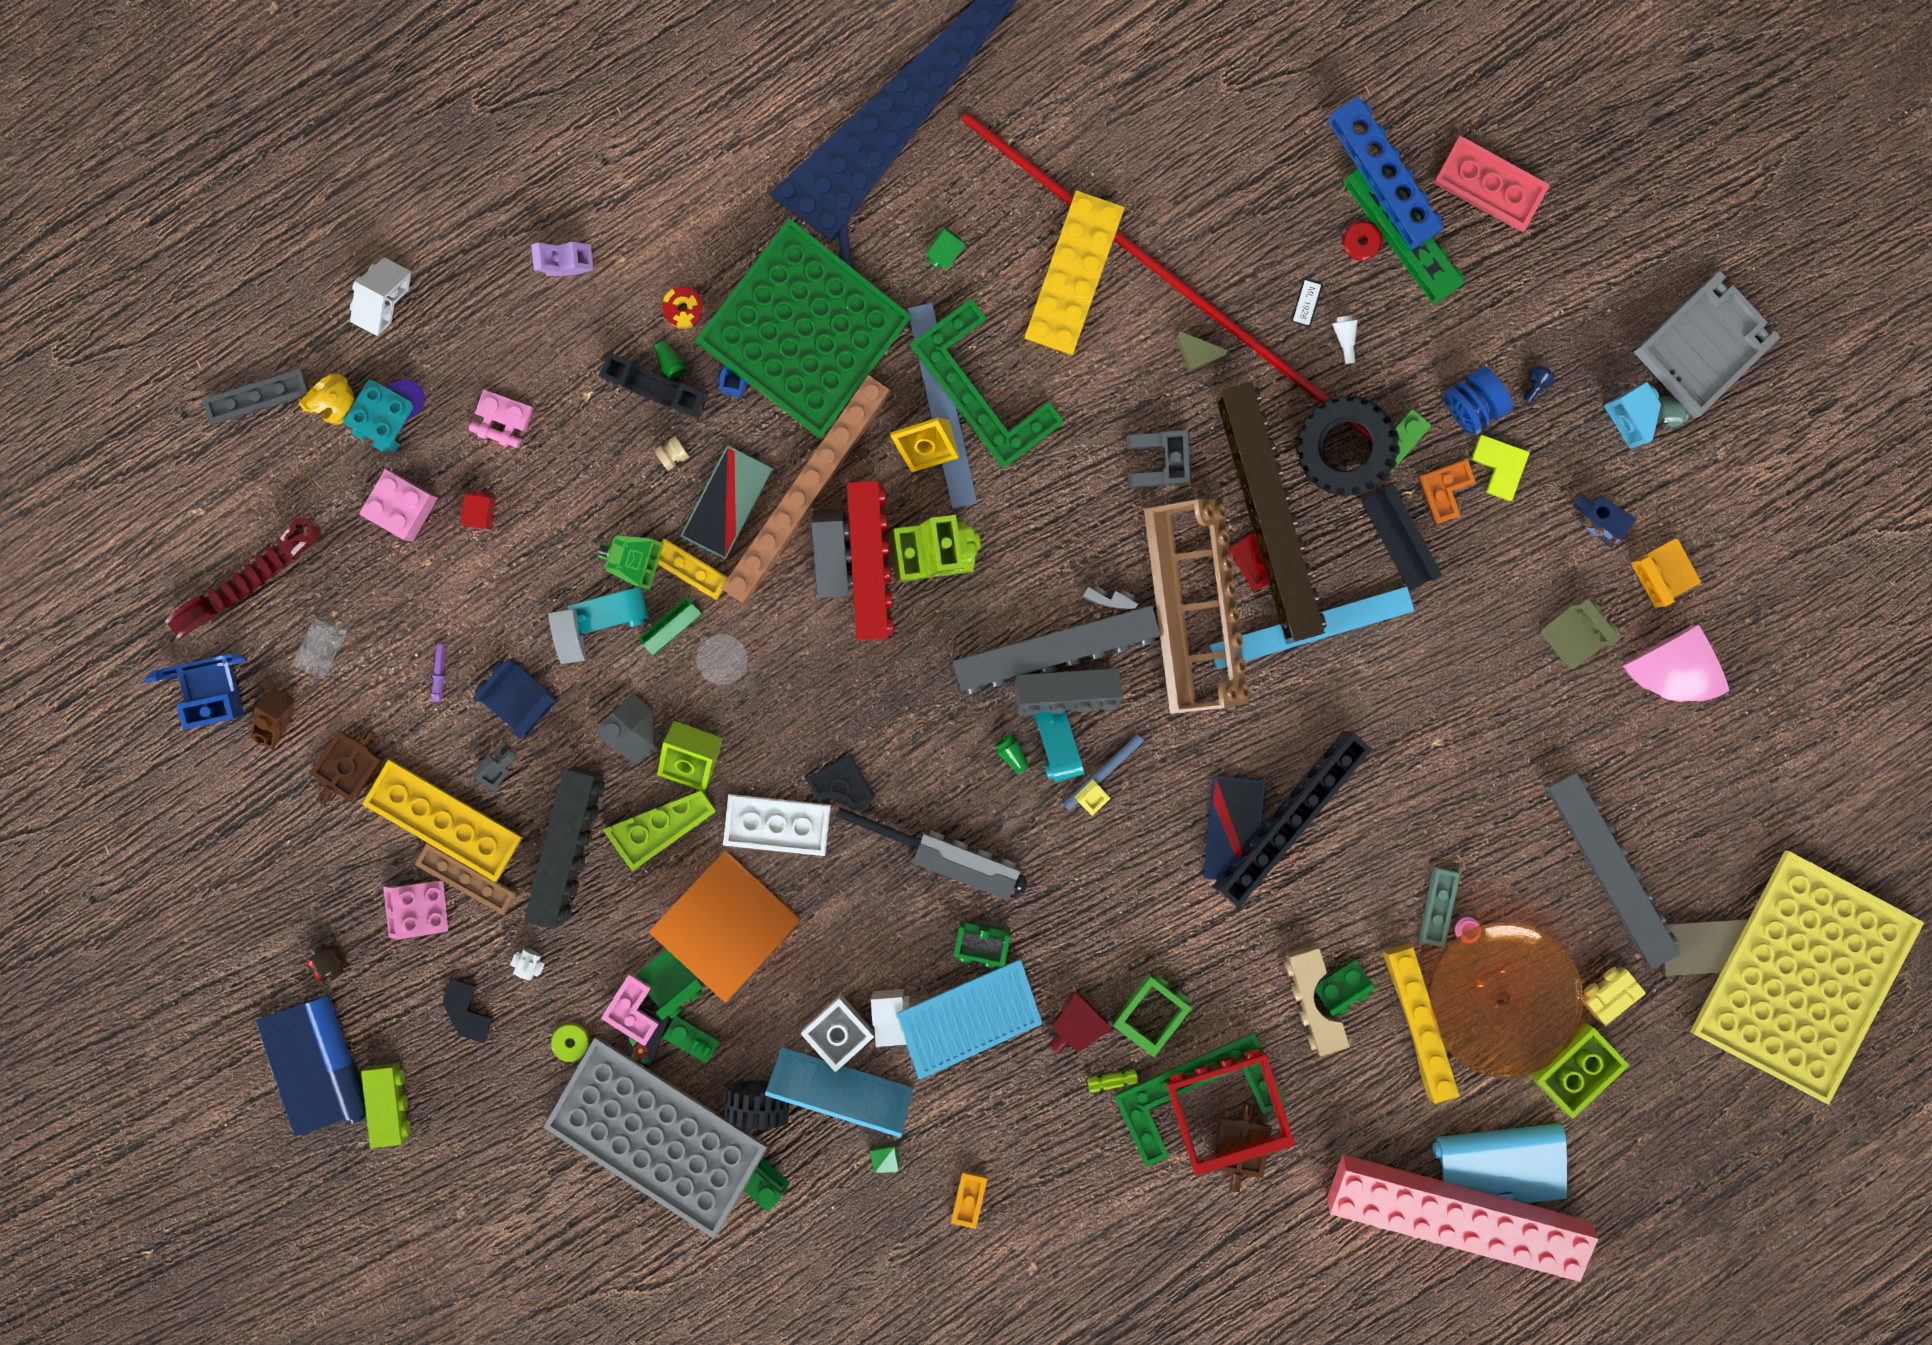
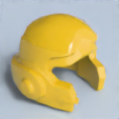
M329 374L308 391L299 402V405L304 411L310 413H321L324 410L322 419L325 422L341 425L356 399L348 385L347 378L341 374Z

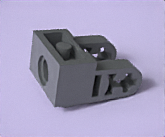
M1168 431L1126 436L1127 450L1163 448L1165 452L1164 472L1129 474L1128 488L1192 485L1189 431Z

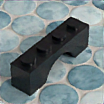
M610 352L599 374V377L606 382L698 421L708 400V396L704 392L657 375Z

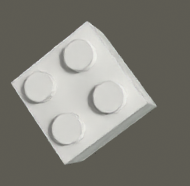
M840 994L803 1028L801 1035L836 1072L874 1038L875 1031Z

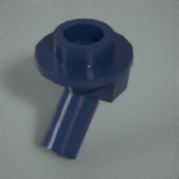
M1539 366L1529 371L1528 380L1533 384L1523 396L1526 402L1532 403L1542 388L1548 389L1551 387L1555 379L1553 374H1551V370Z

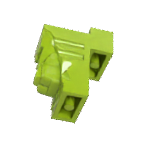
M956 515L929 518L919 526L895 528L889 532L896 583L974 572L975 556L977 555V550L981 548L980 535L974 532L973 527L967 525V521H957Z

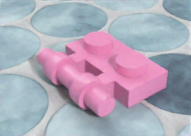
M483 390L475 411L476 415L484 417L483 422L479 424L472 421L469 431L477 433L480 438H490L499 441V444L508 447L510 445L519 448L521 438L513 436L515 429L526 432L534 408ZM494 421L506 425L503 432L492 428Z

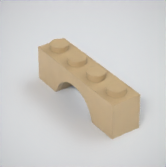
M1313 945L1287 953L1288 961L1284 962L1288 977L1293 976L1295 986L1291 988L1296 1002L1300 1001L1303 1009L1299 1011L1303 1025H1308L1310 1035H1307V1041L1311 1051L1315 1050L1319 1056H1324L1350 1048L1343 1023L1338 1018L1322 1015L1315 1006V987L1318 981L1327 974L1320 949Z

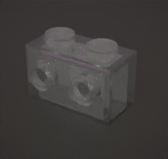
M314 618L292 665L314 676H325L333 666V659L337 650L344 643L347 629L326 619Z

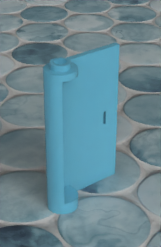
M1561 1123L1440 1136L1436 1138V1142L1432 1145L1434 1157L1439 1158L1442 1164V1178L1444 1182L1522 1203L1567 1199L1566 1135Z

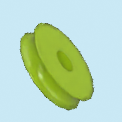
M577 1023L561 1025L551 1038L553 1053L565 1062H575L581 1059L590 1047L588 1031ZM568 1038H572L575 1041L573 1047L567 1045L566 1040Z

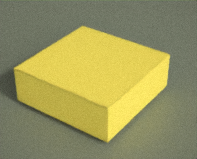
M1093 779L1074 796L1092 816L1111 799Z

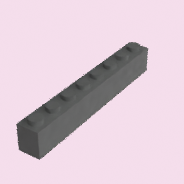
M1149 606L955 660L953 664L961 691L966 690L968 695L982 691L981 685L991 683L992 688L1007 684L1006 678L1031 674V671L1041 669V673H1047L1057 670L1055 665L1064 662L1066 667L1081 663L1080 658L1090 655L1091 660L1106 656L1105 651L1114 648L1116 653L1131 649L1130 644L1140 642L1141 646L1156 642L1154 637L1160 636L1153 607Z
M1570 771L1544 786L1545 790L1646 966L1654 969L1681 955L1677 949L1680 946L1677 938L1672 932L1668 933L1664 926L1667 923L1665 917L1659 909L1655 911L1651 904V901L1654 899L1650 891L1646 887L1642 888L1638 879L1641 876L1633 864H1628L1625 858L1628 855L1626 849L1621 842L1616 843L1612 836L1615 831L1611 823L1607 819L1603 820L1599 811L1602 808L1594 796L1590 797L1586 789L1589 788V785L1583 775H1577L1576 772Z

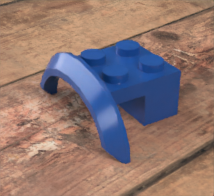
M232 653L152 671L145 678L144 684L178 676L184 702L176 706L183 730L231 720L244 715L232 664L248 660L238 653Z

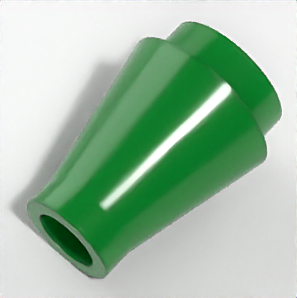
M666 340L660 341L654 346L665 377L675 380L686 373V362Z
M1010 734L995 744L996 753L1014 769L1016 774L1025 771L1029 767L1017 738Z

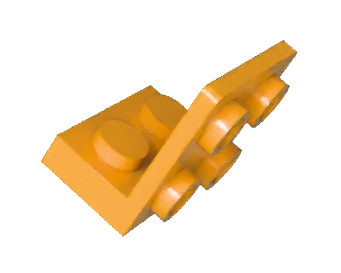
M1673 539L1631 562L1655 608L1670 605L1675 602L1673 598L1701 583L1678 539Z

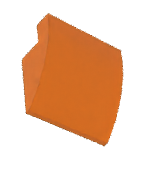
M725 850L653 926L649 933L726 1003L801 919Z

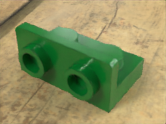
M1353 958L1318 981L1314 991L1327 1011L1332 1016L1335 1014L1339 1016L1347 1012L1351 1008L1350 1005L1355 1001H1363L1371 996V991L1376 987L1368 979L1357 960Z

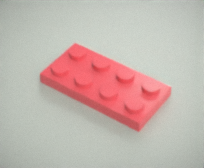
M1462 136L1457 138L1433 182L1435 185L1521 232L1526 230L1550 186L1546 182Z

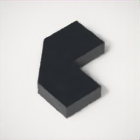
M451 978L442 1004L458 1035L485 1043L493 1017L469 1010L477 985Z

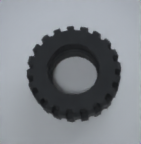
M1341 395L1337 399L1330 398L1325 400L1323 405H1317L1312 409L1313 413L1309 417H1305L1302 422L1304 426L1302 430L1298 431L1299 445H1296V453L1299 454L1300 460L1298 462L1300 467L1304 469L1307 478L1316 484L1317 487L1340 496L1364 495L1365 492L1377 489L1380 483L1385 482L1390 477L1389 473L1392 469H1395L1397 455L1400 453L1398 444L1400 439L1393 420L1376 403L1360 396L1349 397L1348 395ZM1344 422H1355L1364 426L1370 433L1373 442L1372 453L1368 461L1360 468L1351 471H1343L1333 467L1326 459L1324 453V442L1328 433L1336 425Z

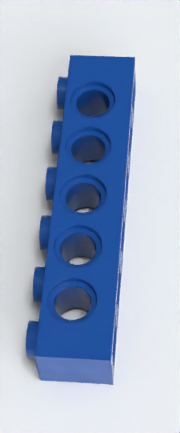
M1358 96L1334 111L1327 121L1412 251L1443 229L1441 225L1442 219L1436 211H1432L1427 203L1428 197L1422 189H1418L1414 183V176L1408 167H1404L1401 163L1400 154L1396 147L1390 145L1385 138L1384 128L1381 124H1376L1372 118V111L1365 101L1362 102ZM1353 125H1361L1365 133H1357ZM1368 146L1376 147L1379 155H1371L1368 151ZM1382 168H1389L1392 171L1393 177L1388 178L1384 176ZM1396 190H1403L1407 195V199L1398 198ZM1410 211L1419 213L1421 221H1414L1410 216Z

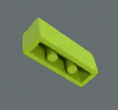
M400 1062L368 1066L361 1071L370 1148L401 1145L408 1139L411 1133L410 1122L406 1121L405 1113L408 1108L407 1096L403 1095L402 1088L405 1082L404 1071L400 1070Z

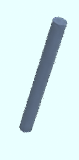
M1136 734L1069 797L1063 805L1071 811L1079 803L1074 796L1092 779L1099 784L1138 748L1144 740Z

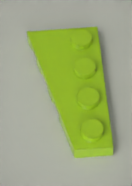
M703 790L605 828L603 831L629 868L634 871L717 810Z

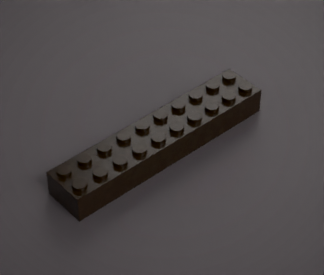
M1253 382L1223 389L1217 396L1216 403L1286 645L1325 634L1326 620L1323 613H1319L1316 604L1319 603L1318 592L1316 588L1311 587L1309 578H1312L1311 568L1308 562H1304L1302 553L1305 552L1304 544L1301 537L1297 538L1295 528L1298 527L1297 519L1294 512L1290 513L1287 503L1290 502V495L1286 487L1283 488L1280 478L1283 477L1281 465L1279 462L1276 463L1273 453L1276 452L1275 443L1272 437L1268 438L1266 428L1269 427L1268 419L1265 412L1261 413L1259 403H1261L1260 391L1258 387L1254 388Z

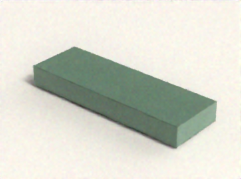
M1434 866L1418 942L1445 948L1461 872Z

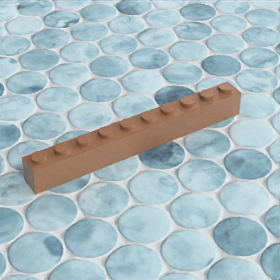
M869 375L866 377L721 588L743 604L748 602L891 395L887 387Z

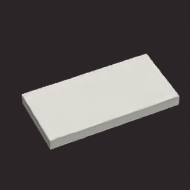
M728 794L723 845L826 856L831 804Z

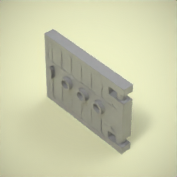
M1721 271L1714 274L1634 351L1639 359L1694 419L1701 416L1780 338L1776 331L1768 333L1764 329L1768 322L1734 285L1727 288L1722 283L1726 276Z

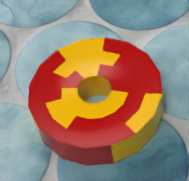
M679 286L671 289L665 295L662 302V311L664 317L671 325L687 329L694 327L700 322L704 313L702 298L695 290ZM681 304H687L686 311H679Z

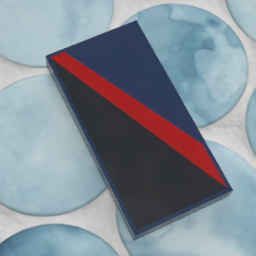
M1213 776L1203 878L1218 880L1260 830L1265 781Z

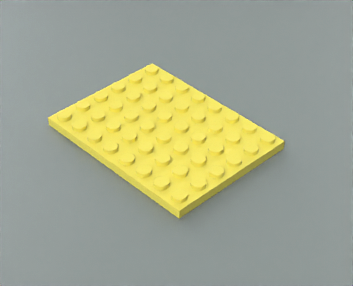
M1785 850L1690 1032L1829 1105L1924 922L1798 855Z

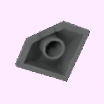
M633 693L595 730V733L618 753L634 764L639 765L655 747L654 710Z

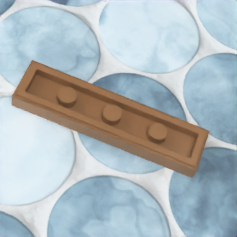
M426 843L414 864L502 915L507 913L518 893L500 881H492L429 843Z

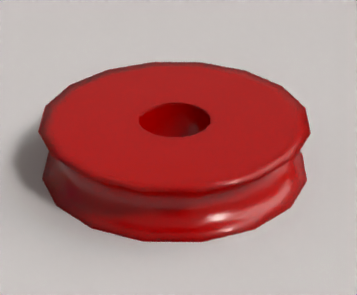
M1360 221L1354 223L1346 230L1342 243L1348 256L1355 260L1364 261L1371 259L1378 253L1382 245V236L1377 226L1371 222ZM1364 237L1367 241L1366 245L1359 244L1358 238Z

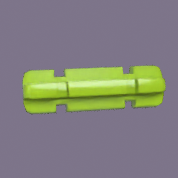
M1132 1069L1125 1071L1123 1074L1116 1072L1101 1075V1078L1097 1076L1087 1079L1090 1092H1097L1101 1088L1108 1090L1124 1087V1084H1128V1086L1138 1083L1137 1072Z

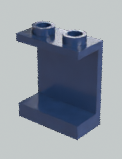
M512 659L501 660L492 669L494 674L488 681L483 680L476 687L475 692L477 694L472 699L476 702L484 703L514 729L512 733L516 737L523 739L527 737L559 699Z

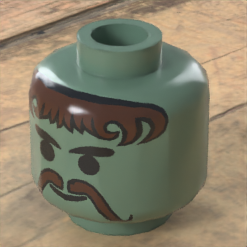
M1659 396L1658 400L1661 403L1656 429H1679L1688 421L1689 412L1674 396Z

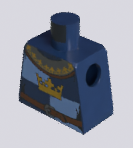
M1581 494L1573 504L1574 508L1584 514L1579 523L1610 548L1623 538L1637 520L1602 496L1594 503L1588 497Z

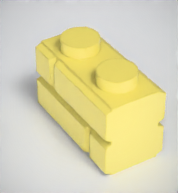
M1620 966L1606 971L1603 975L1604 979L1598 984L1593 983L1586 987L1583 991L1585 995L1580 998L1594 1018L1604 1026L1646 994L1629 971Z

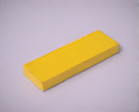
M663 538L662 543L664 544L658 565L713 599L718 600L723 591L721 588L728 577Z

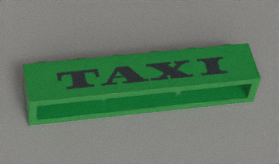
M1382 168V173L1385 176L1386 171L1384 168ZM1359 169L1345 179L1343 182L1344 186L1370 221L1380 230L1381 236L1433 306L1465 283L1462 279V272L1458 267L1451 265L1447 259L1448 255L1441 245L1437 246L1432 238L1412 251L1410 250ZM1397 189L1396 195L1402 199V193L1400 189ZM1410 211L1411 218L1414 221L1419 222V220L1416 217L1417 213L1415 211Z

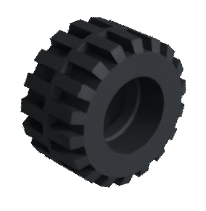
M768 1081L735 1082L726 1086L724 1121L733 1126L747 1129L778 1128L789 1122L790 1103L765 1096L769 1084Z

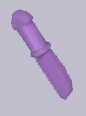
M438 643L436 647L435 669L432 675L431 699L434 702H439L443 698L445 645Z

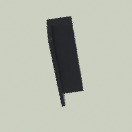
M1394 485L1375 493L1361 502L1408 590H1413L1428 581H1433L1442 576Z

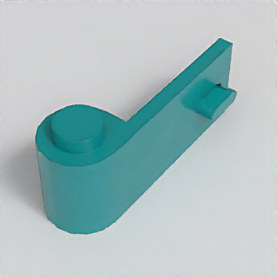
M642 588L629 589L568 606V610H576L579 635L629 623L630 627L644 625V619L649 618Z
M1049 711L1034 715L1049 762L1044 765L1048 779L1053 778L1056 783L1085 774L1066 711L1060 714H1052Z

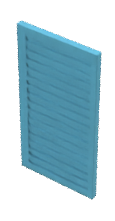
M1021 959L896 1013L918 1079L925 1078L1043 1024Z
M784 1047L779 1050L780 1053L765 1096L901 1137L910 1100L914 1093L913 1087L842 1066L835 1072L825 1060Z

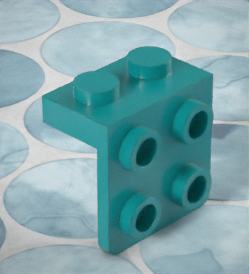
M369 380L343 423L352 428L349 433L363 441L365 437L373 440L372 446L386 453L389 449L396 453L401 444L396 442L395 439L412 412L414 405L409 400L379 383Z

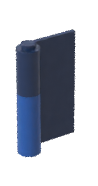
M330 995L255 1020L294 1137L342 1120H349L350 1124H354L365 1119V1099Z

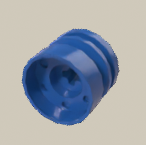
M1484 366L1466 377V384L1459 381L1454 385V388L1450 387L1443 392L1444 401L1449 412L1460 427L1472 436L1481 432L1482 428L1485 429L1490 426V419L1497 421L1513 410L1512 400L1507 389L1500 379Z

